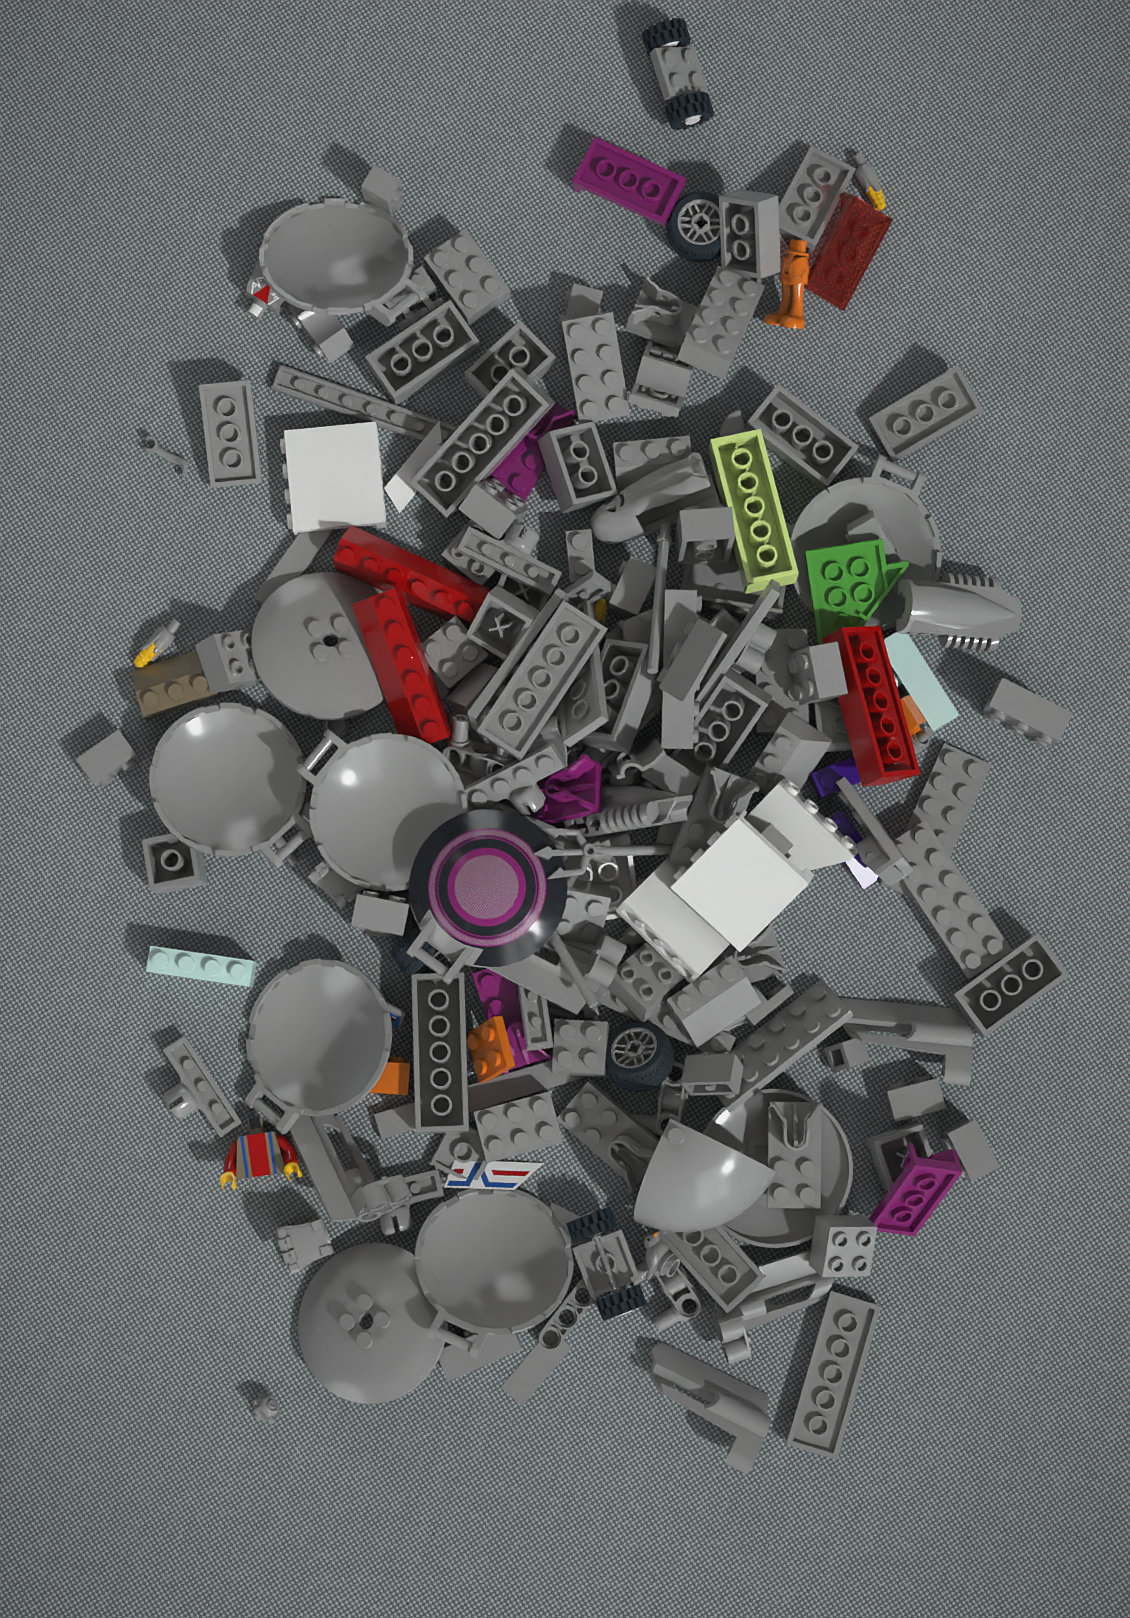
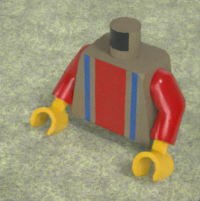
M263 1117L247 1119L249 1135L239 1136L237 1141L231 1144L225 1158L223 1174L220 1176L221 1189H224L226 1182H232V1190H235L237 1187L235 1176L238 1180L285 1173L288 1181H291L290 1174L296 1171L299 1178H301L302 1172L298 1166L295 1148L284 1135L277 1134L276 1131L265 1132Z

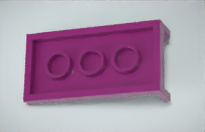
M594 137L572 180L574 191L577 193L586 190L662 226L665 225L687 182L685 177L597 137Z
M555 403L488 478L499 480L505 486L504 490L509 494H515L526 501L546 468L538 440L549 431L571 427L576 419V411H569Z
M580 755V758L565 770H559L537 781V785L546 798L544 805L536 812H533L530 808L529 812L531 814L528 816L550 825L601 813L602 763L588 755Z
M487 968L473 971L472 975L486 1019L489 1020L494 1016L503 1017L515 1066L511 1069L546 1058L552 1060L551 1048L526 1051L517 984Z
M912 1143L906 1144L909 1154L904 1161L903 1172L869 1217V1220L877 1226V1231L916 1236L962 1173L959 1158L954 1149L931 1154L926 1159L917 1157Z

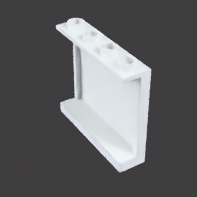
M376 422L284 430L285 438L280 439L281 453L286 454L287 463L282 464L283 477L288 479L289 488L285 489L286 504H291V514H287L288 529H293L295 536H298L299 532L349 528L351 525L355 527L376 525L377 528L387 527L379 436Z
M745 810L739 816L734 813L724 823L726 829L721 834L716 831L708 839L707 843L709 846L704 851L699 848L690 858V861L693 863L688 868L683 865L674 874L673 877L676 880L670 887L739 952L811 882L815 875L808 868L803 872L800 871L744 819L747 813Z
M666 859L617 908L616 912L689 983H692L731 943L670 888L676 880L673 877L674 874L682 866L671 863Z

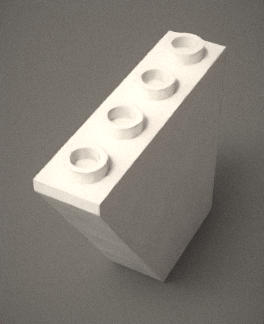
M782 779L745 818L760 834L772 824L794 845L788 851L791 854L788 859L802 872L806 868L814 870L850 861L858 853L854 840L847 835L843 836L837 830L838 826L832 819L825 818L819 813L818 806L812 800H806L799 793V788L793 782H787L785 779Z

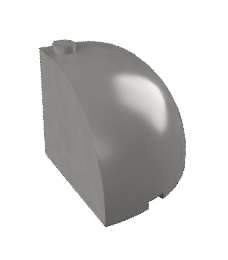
M670 1119L654 1151L639 1189L634 1208V1221L649 1228L667 1232L690 1233L720 1226L741 1215L758 1200L770 1185L776 1171L702 1133Z

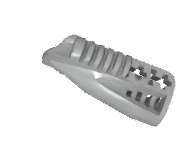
M946 573L942 578V582L910 579L898 581V595H903L905 598V612L902 613V618L896 620V633L939 637L940 646L943 648H967L968 650L976 649L978 651L995 652L999 645V638L1004 637L1007 633L1019 631L1022 617L1020 599L1008 595L1005 590H1002L999 578L973 575L970 577V575Z
M602 786L601 813L564 821L565 829H576V824L586 823L587 828L578 829L585 838L688 820L689 813L688 806L692 802L693 796H679L678 794L641 786Z

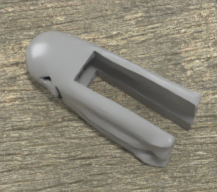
M698 452L692 453L685 459L664 465L619 492L614 498L602 504L591 516V530L595 537L604 543L626 542L660 531L662 523H669L671 527L676 526L679 511L686 507L697 506L699 509H706L720 504L719 495L712 476L706 473L702 456Z

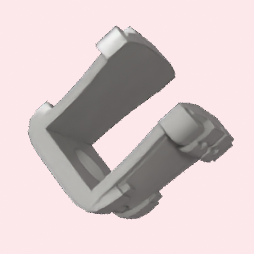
M326 860L318 864L308 876L312 883L322 888L342 909L347 907L356 898L357 894L360 895L364 890H368V888L356 885L342 877Z
M323 1218L304 1224L283 1225L276 1228L278 1244L285 1264L291 1274L300 1272L308 1264L334 1253L327 1229L324 1227Z

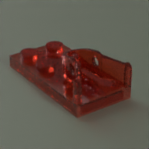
M841 193L839 196L841 198L840 214L809 270L807 285H804L806 290L842 311L847 307L893 219L860 198L847 193Z

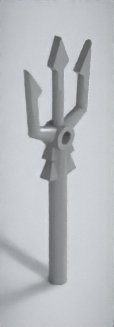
M540 827L554 838H557L558 835L575 836L580 849L552 850L547 846L533 854L547 860L552 856L579 855L581 857L579 869L563 870L560 867L547 878L553 879L584 875L590 859L597 862L603 860L609 863L612 861V856L669 855L672 845L611 846L609 840L603 843L598 841L588 844L578 829Z

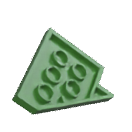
M882 538L804 550L818 645L823 644L822 638L840 628L863 627L909 566L908 560L886 563Z

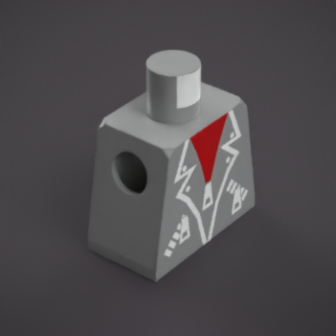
M258 258L245 292L253 300L247 313L260 320L266 309L278 315L289 303L269 287L262 275Z

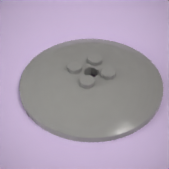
M334 572L303 575L286 582L276 589L260 608L251 636L253 663L261 682L269 693L290 710L303 716L320 720L353 718L372 710L385 700L352 608V604L378 595L380 592L355 577ZM327 636H332L337 640V645L328 647L324 644L323 639Z
M759 1090L731 1113L725 1106L722 1107L709 1121L702 1134L766 1166L768 1101H816L790 1090ZM821 1108V1209L767 1208L766 1189L762 1196L741 1215L720 1225L725 1231L737 1239L752 1245L767 1248L789 1247L813 1238L816 1215H839L850 1192L853 1177V1161L844 1131L826 1108Z
M365 1243L352 1246L328 1260L318 1270L308 1285L299 1312L298 1334L300 1347L312 1374L333 1394L343 1399L363 1404L393 1401L419 1386L437 1364L445 1341L427 1337L438 1312L428 1302L419 1285L415 1270V1254L404 1248L386 1243ZM432 1274L433 1279H434L436 1285H437L438 1288L440 1289V1286H439V1284H438V1282H437V1279H436V1278L434 1277V1275ZM370 1314L373 1317V1324L369 1329H365L362 1323L363 1318ZM444 1321L441 1328L448 1331V1322Z

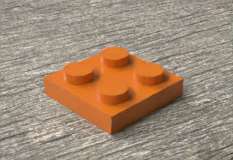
M494 1016L466 1033L467 1044L474 1063V1071L477 1074L479 1083L488 1082L515 1066L502 1016Z

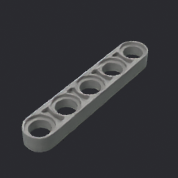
M583 1276L541 1329L539 1343L546 1350H554L561 1345L598 1297H590L587 1303H579L576 1300V1291L581 1288L587 1289ZM569 1309L574 1313L573 1322L563 1324L559 1320V1314L562 1310ZM548 1330H553L558 1335V1340L554 1345H547L543 1341V1334Z

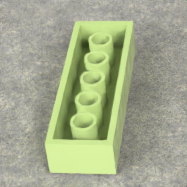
M761 429L710 439L708 452L721 503L725 507H732L735 532L733 549L745 594L764 590L771 579L780 583V586L796 583L799 572Z

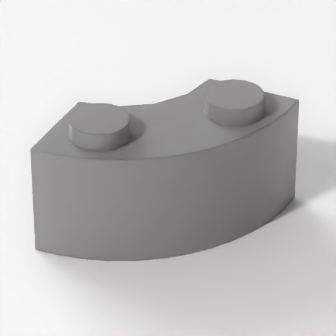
M292 304L288 305L293 313L290 316L292 322L298 329L303 327L314 344L311 347L319 358L324 356L332 363L355 346L345 328L334 315L318 314L303 310Z

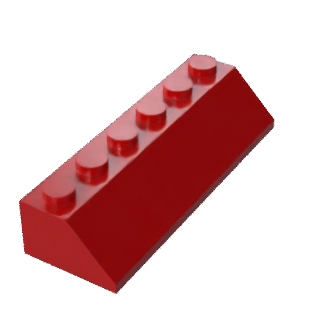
M352 525L341 537L334 556V567L336 570L355 577L383 592L401 587L407 603L446 621H450L456 616L466 628H470L487 594L491 591V589Z
M401 587L352 604L398 734L412 736L428 744L450 737L452 735V728Z
M843 627L822 638L823 644L838 642L848 694L839 696L838 700L862 787L884 785L921 774L881 627Z

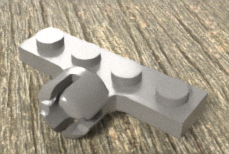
M515 522L510 526L505 538L500 541L468 527L457 548V552L551 597L562 572L531 556L539 538L535 530L529 527L522 539L525 524Z
M553 742L525 755L521 761L518 759L465 786L466 798L474 810H481L502 799H508L520 815L528 816L531 814L529 809L531 808L533 812H536L544 805L546 798L537 785V781L565 767L566 762Z
M185 1036L163 1049V1053L180 1077L179 1084L165 1092L163 1096L167 1107L178 1100L182 1101L170 1111L176 1119H182L193 1111L200 1110L219 1138L242 1124Z
M438 1169L404 1177L413 1197L407 1203L379 1217L382 1232L386 1236H397L395 1221L397 1220L402 1234L412 1230L411 1205L444 1196Z

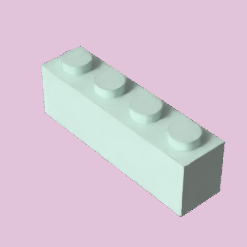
M895 632L884 639L896 685L904 693L902 698L911 695L926 722L920 725V728L923 730L925 727H930L934 732L959 716L909 635Z
M150 946L146 972L253 988L257 962Z

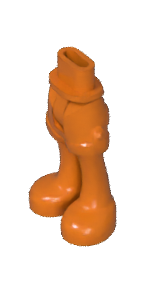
M790 239L789 251L785 250V253H788V255L784 256L779 274V281L782 283L781 305L777 312L769 313L764 317V323L804 329L803 294L804 285L808 283L809 253H805L807 241Z

